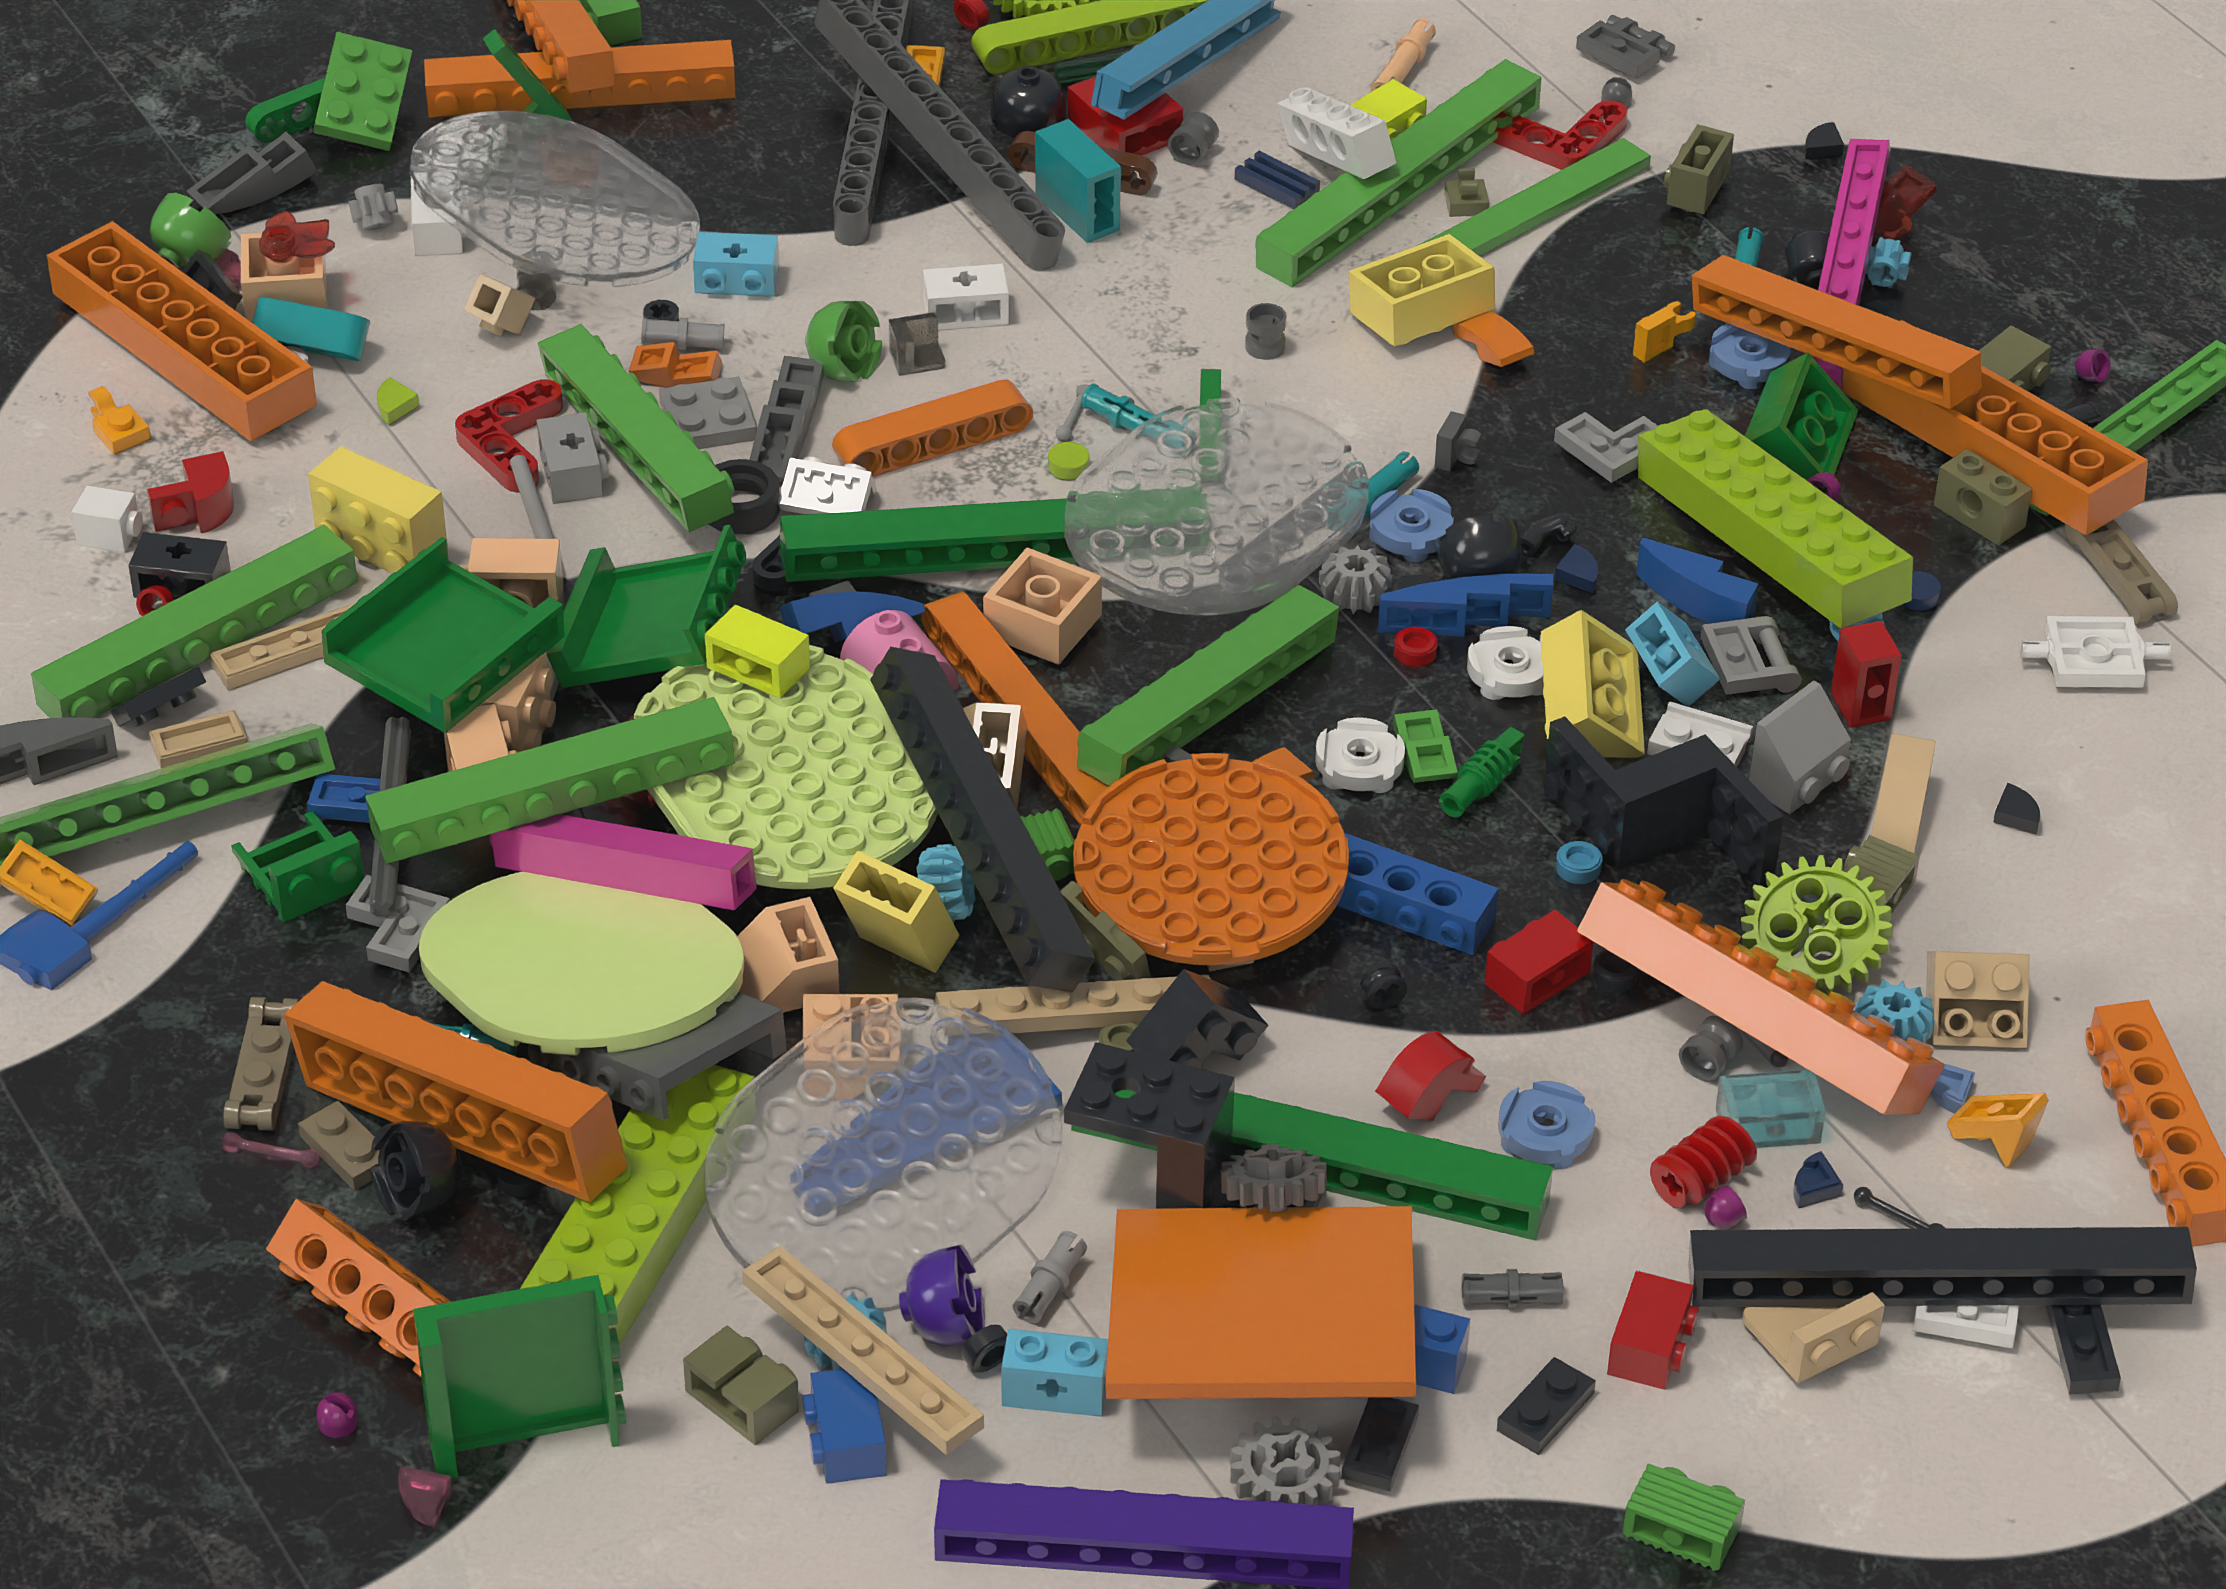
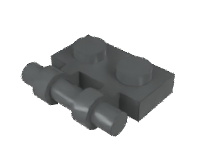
M1611 15L1606 23L1600 20L1578 35L1576 49L1622 71L1626 75L1638 78L1659 63L1660 54L1667 58L1671 57L1675 51V44L1665 40V36L1655 30L1648 32L1638 27V23L1628 17L1622 19Z

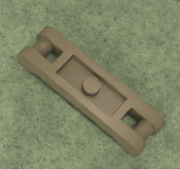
M2114 519L2088 535H2084L2065 524V535L2071 545H2078L2126 605L2128 615L2133 617L2135 624L2148 622L2152 616L2157 614L2160 617H2167L2177 613L2178 601L2174 592ZM2149 595L2151 599H2147L2145 596Z
M251 997L249 1017L229 1100L226 1101L224 1107V1127L226 1129H241L243 1124L257 1125L259 1130H275L294 1049L284 1013L300 1001V999L284 998L283 1003L268 1002L266 997ZM267 1021H281L280 1026L266 1025Z

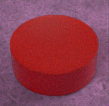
M955 0L953 3V10L957 20L969 30L977 31L990 20L989 10L983 0Z
M1405 628L1395 636L1394 656L1400 663L1406 666L1423 667L1429 665L1437 656V637L1425 628Z

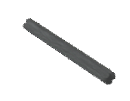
M404 716L399 719L391 717L386 722L380 791L405 785L407 782L411 729L410 721ZM375 839L369 895L370 912L376 917L380 915L388 917L395 911L399 861L386 864Z

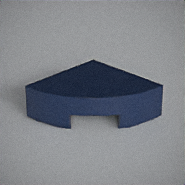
M1574 544L1557 565L1555 579L1593 593L1597 586L1598 564L1591 553L1581 546Z
M1822 1151L1809 1156L1796 1175L1793 1195L1798 1208L1842 1196L1844 1184Z

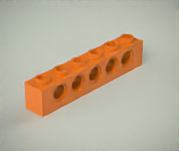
M2149 999L2095 1007L2091 1027H2087L2085 1032L2087 1049L2091 1055H2096L2101 1066L2104 1086L2112 1090L2117 1100L2119 1118L2122 1123L2128 1124L2133 1135L2135 1152L2139 1158H2144L2149 1169L2152 1189L2155 1193H2160L2166 1205V1216L2170 1227H2189L2192 1246L2226 1242V1159Z
M295 1199L266 1248L267 1251L281 1261L278 1268L298 1281L304 1282V1280H307L314 1286L311 1293L315 1297L333 1307L340 1305L348 1311L345 1319L349 1323L365 1332L370 1333L373 1330L382 1337L379 1342L382 1348L397 1357L405 1358L407 1356L416 1363L413 1368L414 1372L421 1376L413 1309L449 1303L451 1301L324 1206ZM360 1276H361L360 1284H359V1286H358V1288H357V1283H358V1280H359V1278H360ZM394 1301H395L394 1310H393V1312L391 1313V1307H392V1304H393Z

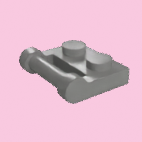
M1763 616L1702 625L1700 638L1715 671L1720 677V683L1726 695L1772 688L1788 693L1800 686L1802 682L1801 676L1797 668L1790 665L1778 639L1779 629L1773 618ZM1753 639L1757 643L1762 644L1772 667H1765Z

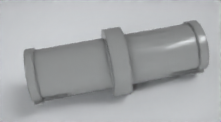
M681 317L679 321L643 318L641 344L675 342L678 350H686L687 346L723 350L725 324L688 322V318Z
M1070 1231L1061 1232L1045 1259L1037 1261L1030 1272L1031 1280L1012 1305L1017 1316L1021 1315L1025 1307L1031 1306L1022 1319L1025 1322L1039 1323L1055 1295L1063 1293L1070 1282L1069 1274L1081 1256L1087 1251V1245L1082 1238L1074 1248L1071 1247L1068 1250L1077 1234Z

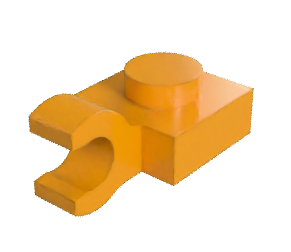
M1676 301L1652 315L1644 317L1636 323L1633 355L1645 363L1673 347L1675 336L1689 332L1694 328L1696 313L1692 311L1687 315H1680L1681 303Z
M105 386L88 392L89 397L96 405L90 408L92 415L95 417L92 419L94 433L113 454L151 439L150 428L129 404L117 408L110 392Z

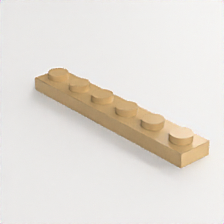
M1200 975L1210 979L1209 975ZM1177 977L1079 983L1074 992L1035 986L936 992L934 1007L944 1038L1097 1028L1131 1022L1139 1025Z
M778 1246L742 1271L744 1286L945 1455L952 1452L984 1428V1414L782 1246Z

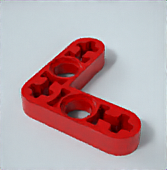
M1613 100L1601 101L1593 106L1566 133L1519 115L1513 117L1505 112H1501L1493 119L1497 117L1502 119L1507 116L1512 117V126L1496 127L1495 131L1498 132V138L1493 143L1563 170L1607 147L1626 128L1628 112L1626 106L1620 102ZM1584 135H1594V136H1597V137H1596V138H1588V137H1584ZM1531 141H1542L1544 143L1535 144L1531 143Z
M536 380L462 413L455 420L457 443L505 489L515 493L520 492L510 460L516 455L525 456L535 486H537L539 483L538 461L512 435L537 425V419L551 418L559 414L563 409L562 387L553 380ZM507 412L518 413V415L512 417L500 416ZM494 449L506 450V452L500 454L488 453V451Z

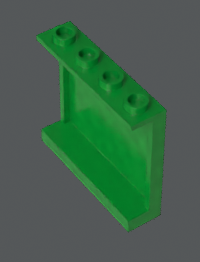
M731 525L723 527L714 551L615 568L605 547L589 550L563 612L564 638L546 651L547 658L561 687L566 688L672 670L677 666L689 667L705 664V633L726 614V609L732 593L736 589L740 572L746 564L745 547L740 540L737 541Z
M441 537L427 549L420 551L414 559L397 572L389 575L383 583L367 595L362 596L356 604L338 618L331 620L321 630L324 663L446 733L564 638L563 604L548 597L536 608H533L449 561L447 539Z
M599 1275L413 1309L429 1441L438 1481L458 1477L455 1452L600 1424L607 1425L611 1446H619L618 1425L626 1424V1414L622 1395H615V1392L624 1391L619 1362H612V1359L621 1358L618 1335L615 1327L609 1328L611 1325L618 1324L613 1294L603 1295Z

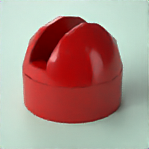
M151 586L138 595L136 600L137 610L141 616H144L155 610L153 606L160 598L163 602L160 606L162 607L174 601V595L164 586Z

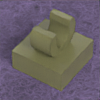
M1475 168L1459 169L1458 180L1445 181L1444 194L1449 217L1474 216L1489 208L1484 179L1474 180Z

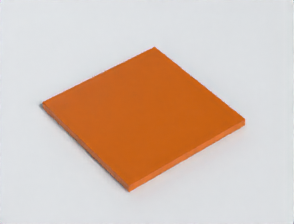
M1412 1206L1287 1207V1211L1270 1212L1268 1208L1117 1209L1106 1369V1399L1416 1397Z

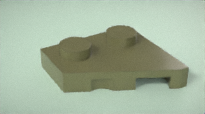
M1071 881L1060 892L1094 954L1095 960L1103 965L1105 971L1116 981L1151 978L1145 952L1118 927L1104 910L1097 917H1094L1084 907L1081 896L1083 889L1078 884Z

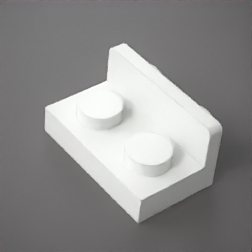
M805 457L803 460L790 458L778 505L780 510L800 514L865 511L868 497L875 495L876 485L872 473L859 465L846 464L844 467L829 465L815 457Z

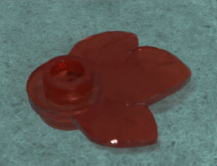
M285 210L267 220L262 237L259 240V250L262 255L275 261L287 260L291 256L315 258L331 252L335 248V242L327 239L330 228L328 219L296 222L294 216Z

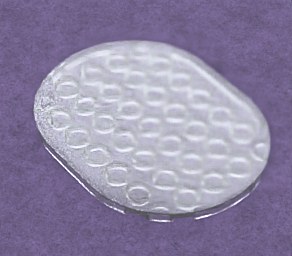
M488 111L466 114L443 121L430 128L418 139L411 154L409 174H411L414 181L413 188L426 206L491 255L531 275L534 273V270L557 276L556 281L559 283L588 287L589 281L612 282L613 287L632 286L660 279L678 270L688 262L690 254L696 247L698 232H700V219L690 198L671 180L612 139L569 120L519 111Z
M1239 398L1207 399V405L1186 409L1184 405H1179L1151 417L1087 467L1073 483L1068 493L1064 514V534L1068 548L1080 567L1098 574L1101 577L1102 587L1128 601L1144 607L1176 614H1230L1262 606L1283 596L1324 563L1331 553H1335L1340 549V546L1345 545L1354 536L1365 517L1369 481L1364 464L1358 461L1351 452L1352 446L1350 443L1318 419L1293 408L1265 401V406L1240 404Z
M898 998L897 1002L872 1006L865 1003L845 1010L814 1029L754 1078L732 1099L723 1111L710 1140L704 1173L705 1197L714 1227L723 1244L744 1269L778 1246H782L843 1298H847L854 1291L858 1301L872 1297L876 1309L883 1310V1312L900 1309L899 1294L906 1291L907 1276L913 1264L922 1256L942 1248L962 1244L975 1264L1022 1223L1043 1199L1058 1165L1063 1134L1061 1111L1058 1109L1051 1089L1052 1083L1040 1062L1017 1037L991 1019L970 1009L963 1008V1011L952 1007L938 1005L932 999Z

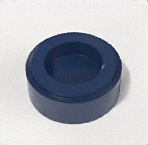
M1912 571V600L1902 605L1917 611L1928 610L1936 606L1941 590L1939 580L1929 573Z

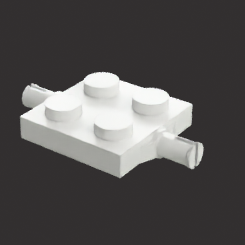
M2047 616L2045 623L2046 641L2021 640L2020 642L2021 659L2046 658L2053 669L2056 687L2143 688L2146 677L2143 664L2144 659L2169 660L2171 655L2169 641L2144 642L2136 631L2133 617Z

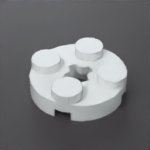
M1515 626L1496 627L1480 634L1479 642L1474 644V646L1472 643L1469 647L1467 670L1473 682L1481 687L1480 691L1484 697L1491 700H1499L1503 697L1543 695L1544 679L1543 663L1541 660V635L1539 642L1535 638L1528 636V629ZM1511 659L1514 664L1506 663L1505 660Z
M1348 718L1338 721L1337 729L1327 733L1326 728L1320 733L1316 742V766L1323 775V783L1330 789L1339 790L1344 788L1353 791L1385 793L1392 789L1394 780L1400 776L1404 767L1405 745L1403 739L1399 734L1396 739L1392 734L1388 733V725L1378 720ZM1356 752H1365V757L1355 756Z

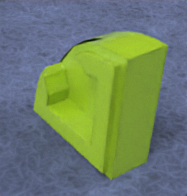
M389 377L380 385L377 391V405L380 417L387 424L396 421L419 406L418 394Z

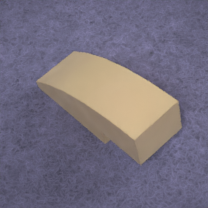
M1895 733L1891 734L1871 836L1914 854L1936 741Z

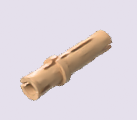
M1420 18L1414 22L1409 33L1402 36L1397 42L1396 52L1378 79L1372 84L1371 92L1392 79L1400 83L1403 82L1413 65L1419 63L1425 56L1426 46L1436 34L1434 24L1425 32L1424 29L1430 22L1428 19Z

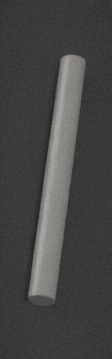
M516 455L511 458L510 465L535 539H553L527 459L523 455ZM562 566L563 586H565L567 578Z

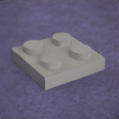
M740 376L719 378L713 381L693 384H679L674 387L659 389L662 410L664 412L669 411L673 415L677 426L682 432L688 431L691 434L698 449L755 440L756 424Z

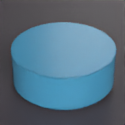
M1583 841L1569 842L1560 847L1557 852L1556 871L1562 879L1574 884H1587L1599 877L1602 867V854L1597 847Z

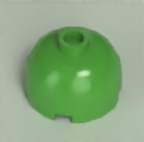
M168 193L159 204L150 223V235L154 246L159 251L158 255L176 268H184L196 250L199 249L209 254L216 262L231 244L229 242L232 237L231 232L206 207L201 212H198L189 206L193 199L178 193Z
M836 301L829 303L814 314L807 329L805 345L809 358L823 365L824 375L829 379L858 381L860 377L867 379L873 374L879 363L882 351V340H875L874 327H880V323L873 308L864 301Z

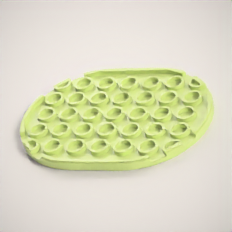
M809 645L810 669L781 698L707 668L706 661L705 664L677 666L662 676V683L651 693L644 695L634 714V719L715 697L732 730L735 764L647 790L680 836L753 848L756 884L784 889L833 887L857 851H861L892 866L907 856L922 842L929 833L938 814L870 681L873 674L849 658L843 661L824 654V648Z
M518 872L491 880L455 897L430 918L422 930L419 939L422 971L428 982L443 997L487 1035L515 1047L520 1042L540 1045L542 1053L578 1055L580 1048L607 1046L608 1053H614L670 1040L712 1019L717 1015L716 1008L723 1002H731L743 983L744 956L740 940L725 923L703 905L528 872Z

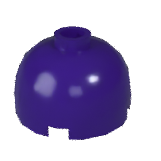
M962 1244L942 1248L922 1256L913 1264L907 1276L906 1291L899 1294V1305L903 1319L906 1322L913 1321L917 1332L930 1343L944 1347L965 1345L970 1337L985 1327V1311L981 1288L974 1289L968 1275L976 1273V1269L967 1249Z

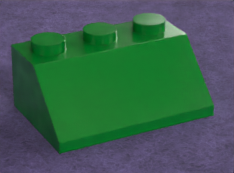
M1806 353L1770 372L1745 437L1807 481L1812 476L1821 472L1835 474L1858 409L1813 357Z

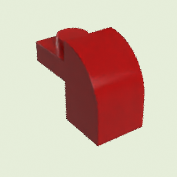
M223 451L182 459L185 481L147 489L151 519L155 532L197 523L200 533H204L219 527L228 520L234 510V497L230 469Z
M1432 1031L1419 1036L1399 1053L1388 1068L1375 1092L1406 1118L1433 1121L1452 1089L1478 1092L1487 1076L1473 1066L1475 1060L1470 1054L1457 1047L1439 1031Z

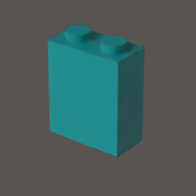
M1069 119L1036 131L1035 193L1086 243L1119 231L1121 166Z

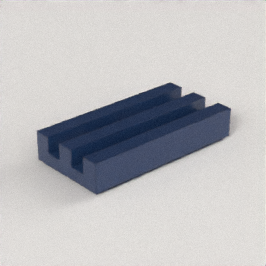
M1260 150L1254 154V159L1250 157L1246 159L1244 166L1239 164L1235 167L1234 179L1293 209L1311 198L1314 193L1320 191V180Z

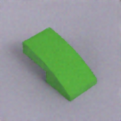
M1438 710L1394 714V732L1396 739L1398 734L1403 739L1405 745L1404 763L1413 783L1457 778L1458 771L1449 736H1444Z

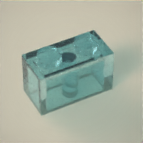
M1807 1069L1720 1076L1715 1108L1717 1116L1729 1117L1739 1123L1749 1133L1756 1148L1821 1143L1826 1110L1815 1073Z

